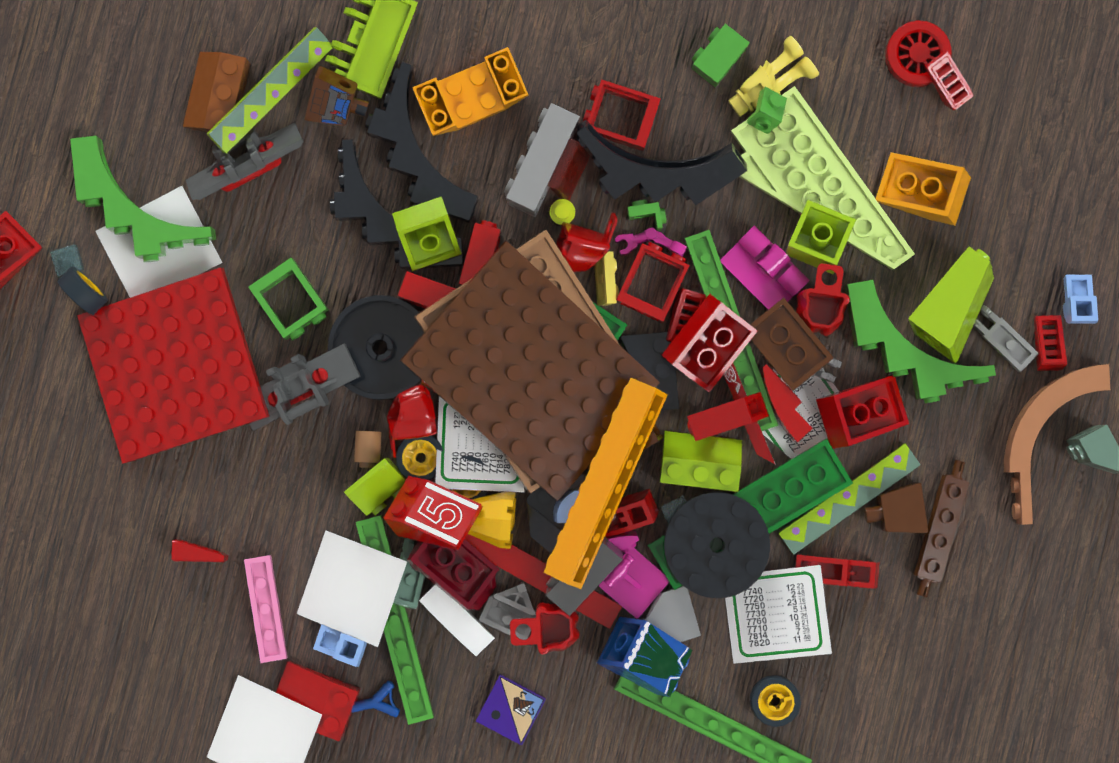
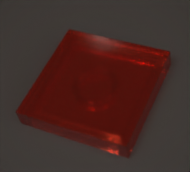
M569 139L548 183V187L561 199H571L590 158V154L578 141Z

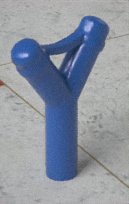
M388 680L372 698L356 701L352 713L374 708L389 716L397 717L400 709L395 706L392 699L394 683ZM388 694L391 705L382 702Z

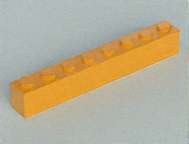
M630 378L628 384L623 389L619 405L612 414L607 432L601 438L598 452L590 463V470L586 479L580 485L577 499L569 510L568 519L557 537L556 546L547 559L546 568L543 573L568 585L582 589L668 394L653 386Z

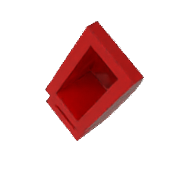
M765 364L760 370L773 412L786 433L795 443H798L813 429L795 410L802 401Z
M797 555L796 568L821 565L823 584L871 589L878 588L880 562Z

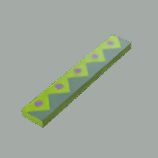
M314 27L207 133V136L223 153H227L333 48L328 39L317 27Z
M903 444L853 479L852 485L818 504L778 534L794 555L921 464L908 446Z

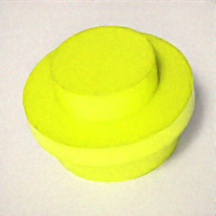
M556 200L550 207V217L558 225H562L563 222L570 223L575 217V207L569 200Z

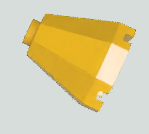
M505 491L472 499L480 503L483 508L468 534L499 548L511 549L513 541L511 531L515 524L516 492Z

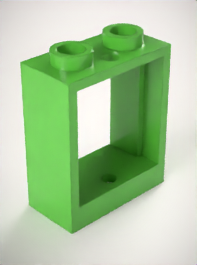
M289 258L249 286L257 301L281 336L286 340L289 338L295 340L303 335L306 326L311 323L314 326L319 324L326 318L325 313L329 311L293 258ZM294 273L317 308L288 328H285L263 294Z

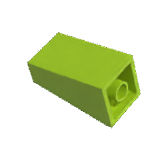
M971 247L965 250L908 318L914 334L954 364L962 353L994 280L992 266L989 261L990 257L982 250L977 249L975 251Z

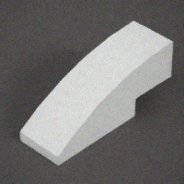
M434 585L419 600L475 656L495 639L469 610L464 609L437 585Z

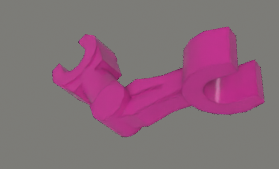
M648 228L636 235H633V233L622 234L615 238L616 243L621 241L628 243L626 249L620 250L621 256L630 254L638 248L637 245L652 240L654 243L661 244L672 253L682 257L687 250V246L678 241L670 240L654 228Z

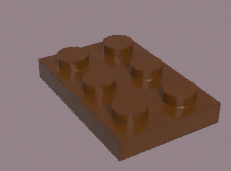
M782 298L750 324L758 331L750 341L792 391L834 359L785 298Z

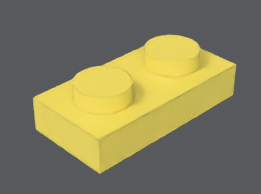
M608 251L594 265L598 306L616 304L619 294L618 286L615 284L617 262L613 251Z

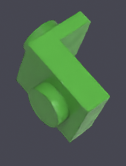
M765 86L759 93L756 110L748 117L747 123L759 131L769 134L782 122L787 98Z
M647 200L632 202V206L627 208L628 220L654 216L656 231H661L663 228L662 224L666 223L665 209L659 207V202L648 204Z

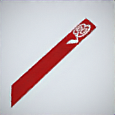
M732 363L724 373V377L733 399L737 400L747 395L734 363ZM758 421L745 425L756 454L775 464Z

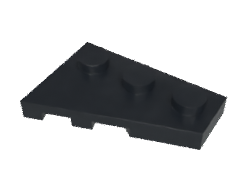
M668 332L620 336L627 352L660 382L656 388L668 394L661 411L679 409L676 367L662 356L671 343L666 340Z

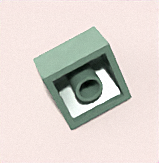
M1093 425L1066 440L1069 445L1066 447L1067 451L1074 461L1077 460L1080 464L1119 474V446L1108 425Z

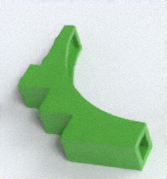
M89 136L70 139L77 201L85 204V207L101 206V202H103L106 229L114 231L115 235L129 234L130 229H132L135 256L143 259V262L159 261V257L166 256L165 246H168V249L184 248L183 244L194 243V246L209 245V241L216 240L215 229L211 226L190 227L168 223L147 214L136 206L121 190L114 179L105 157L103 142L99 137Z
M873 280L851 283L844 286L845 294L850 297L847 308L854 347L862 346V351L878 348L877 343H880L885 373L892 372L893 377L909 375L908 369H911L916 400L924 399V403L940 401L939 396L946 395L945 384L950 389L964 386L963 381L972 379L973 384L989 382L988 377L996 375L994 365L963 366L952 364L932 357L916 348L901 335L888 319L880 304Z

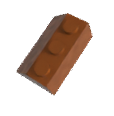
M222 52L199 53L183 123L184 128L208 133L243 98L251 65L247 58Z

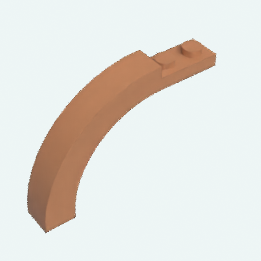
M1109 364L1077 369L1052 380L1030 398L1017 416L1009 433L1004 455V472H1014V477L1011 478V491L1015 493V503L1012 504V517L1016 519V524H1033L1030 467L1032 450L1039 431L1048 418L1066 402L1086 393L1110 390Z

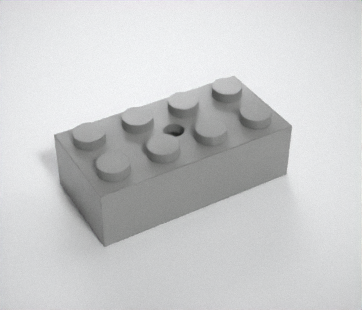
M553 103L550 104L549 109L543 108L538 119L539 130L537 133L534 131L531 133L527 142V150L529 151L526 156H520L515 167L518 174L515 180L510 178L504 190L508 205L533 217H536L580 123V116Z

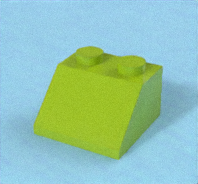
M442 196L392 213L412 271L461 254Z
M807 200L788 244L786 254L816 268L822 263L838 265L856 219ZM826 270V272L834 274V271Z
M384 458L345 490L344 493L366 516L371 513L376 516L387 507L384 503L391 496L394 498L397 496L406 478L390 458Z

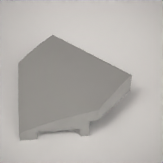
M523 583L490 596L478 621L510 636V621L512 619L536 618L525 584ZM520 624L516 628L517 637L522 640L528 638L531 628L526 624Z
M684 586L676 590L671 589L660 593L654 599L646 619H643L679 642L701 636L688 589Z

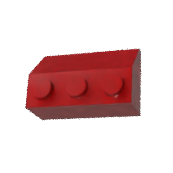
M709 294L663 352L662 356L674 367L710 392L758 331L717 298Z

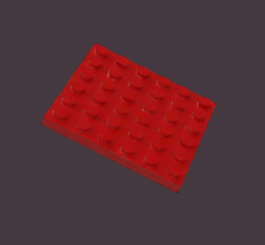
M220 267L101 307L94 315L88 312L77 315L122 464L270 417L224 268Z

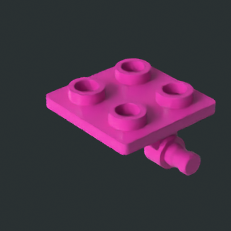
M633 548L623 555V560L599 584V587L631 615L639 618L666 587L669 580L663 572Z

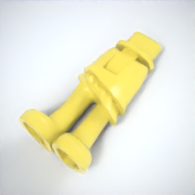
M792 36L785 39L783 53L772 63L766 60L763 67L760 65L757 71L742 84L740 90L737 89L735 91L736 95L728 100L739 117L747 111L753 112L756 109L759 93L765 86L780 94L781 90L801 77L814 79L819 75L812 61L808 57H804L790 70L775 79V74L804 54L801 46Z

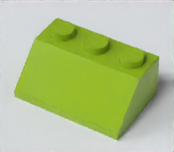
M665 431L659 483L738 492L742 463V440L710 436L695 441L694 436L691 434Z

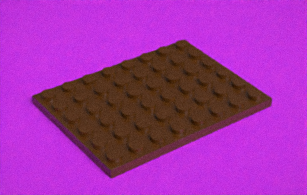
M507 241L499 247L399 360L556 501L564 495L596 456L601 445V438L607 432L612 414L617 409L622 398L623 389L628 384L630 378L655 388L660 383Z

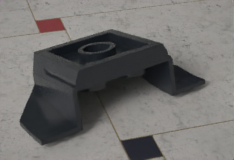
M590 464L568 490L580 488L590 470ZM539 487L527 498L530 536L551 553L556 546L557 537L560 531L563 530L565 523L553 521V509L556 500Z

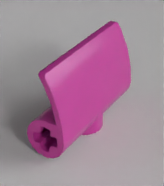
M755 225L720 260L768 310L782 298H785L788 302L809 282V279L791 262L790 257L778 245L773 244Z

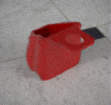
M611 213L604 234L575 224L562 223L556 245L573 272L587 271L609 251L610 241L617 224L615 213Z
M823 263L818 265L814 289H805L797 294L796 313L813 333L819 332L823 336H829L844 320V311L850 302V297L845 293H841L844 272L841 266ZM832 270L836 273L837 280L835 284L829 286L823 283L821 277L824 271Z
M416 385L398 394L387 413L389 440L393 458H396L394 440L422 438L437 434L433 401L430 391L423 385Z
M541 602L536 608V618H520L510 621L511 643L515 646L537 644L538 651L542 655L553 651H564L580 637L579 630L576 628L579 616L575 611L569 616L555 603ZM520 624H526L531 628V635L525 640L519 639L516 635V628Z

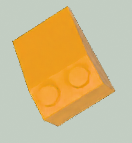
M891 152L876 200L878 203L932 221L956 226L971 177L964 167Z

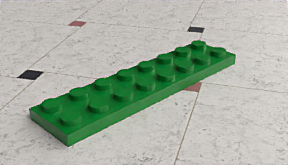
M824 439L732 495L745 500L758 511L770 534L852 485L853 482L828 440ZM663 535L648 544V547L671 586L676 590L683 585L675 578L668 567L664 554ZM712 539L710 542L711 551H722V539Z

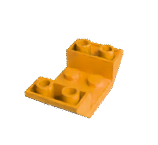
M508 47L484 57V62L439 81L437 78L412 87L433 136L460 130L505 111L529 96Z

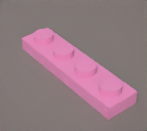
M267 555L245 559L244 564L260 663L287 659L272 557Z

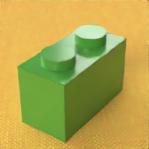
M724 24L721 29L716 27L708 37L709 45L705 50L700 47L692 57L694 61L692 70L715 88L745 52L750 43L727 24Z

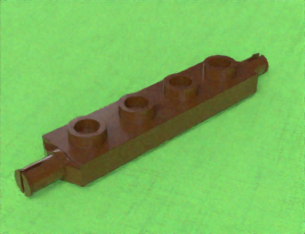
M955 460L952 473L942 475L928 523V533H925L914 575L921 579L917 595L928 597L931 583L942 581L969 487V482L962 478L966 462Z

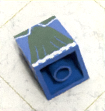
M619 617L597 664L656 695L671 697V694L678 686V680L683 670L689 663V657L693 650L646 620Z

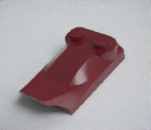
M465 539L459 550L419 541L407 559L415 571L425 575L466 610L475 609L479 611L497 587L496 573L499 571V568Z

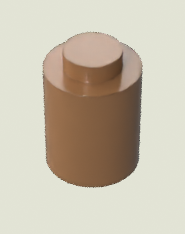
M356 431L354 462H359V467L373 468L375 463L380 462L382 432Z

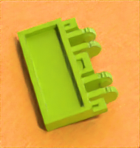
M352 0L371 8L368 15L350 7H345L343 12L349 17L366 23L362 24L354 21L347 42L356 45L357 48L333 40L331 46L335 50L347 53L352 58L350 63H347L335 56L327 55L325 61L346 70L347 73L336 68L335 73L358 84L357 90L381 99L418 2Z

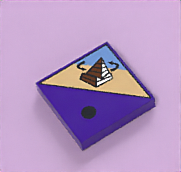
M500 674L476 722L522 746L546 698Z

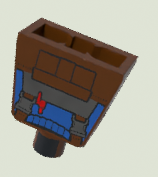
M319 66L314 78L304 120L345 126L347 125L350 113L365 117L369 102L355 98L358 86L356 82Z

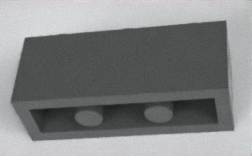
M604 537L582 589L568 585L551 576L546 583L548 586L546 596L570 616L623 560V552Z

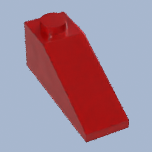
M650 489L625 496L621 499L606 532V538L655 522L659 510Z

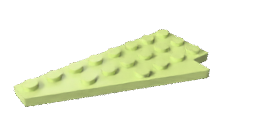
M795 86L782 94V96L787 98L782 122L769 134L749 125L747 120L731 130V134L745 152L741 156L747 163V172L739 176L740 178L799 214H802L807 200H810L856 219L847 243L891 270H894L915 255Z

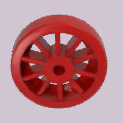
M919 20L908 22L899 27L888 40L885 49L887 68L891 75L904 85L910 87L930 85L933 82L925 65L928 64L927 61L930 62L936 58L930 54L938 51L941 54L947 51L952 56L951 44L945 32L937 25ZM916 33V43H914L910 34ZM922 33L930 35V38L925 43L921 42ZM934 38L938 46L929 48L927 45ZM903 39H905L909 47L901 44ZM899 50L907 54L899 56ZM908 60L909 63L904 67L901 61ZM911 65L915 66L914 72L908 70ZM920 65L926 71L925 73H920ZM943 65L936 72L939 73L941 70L947 67V65Z

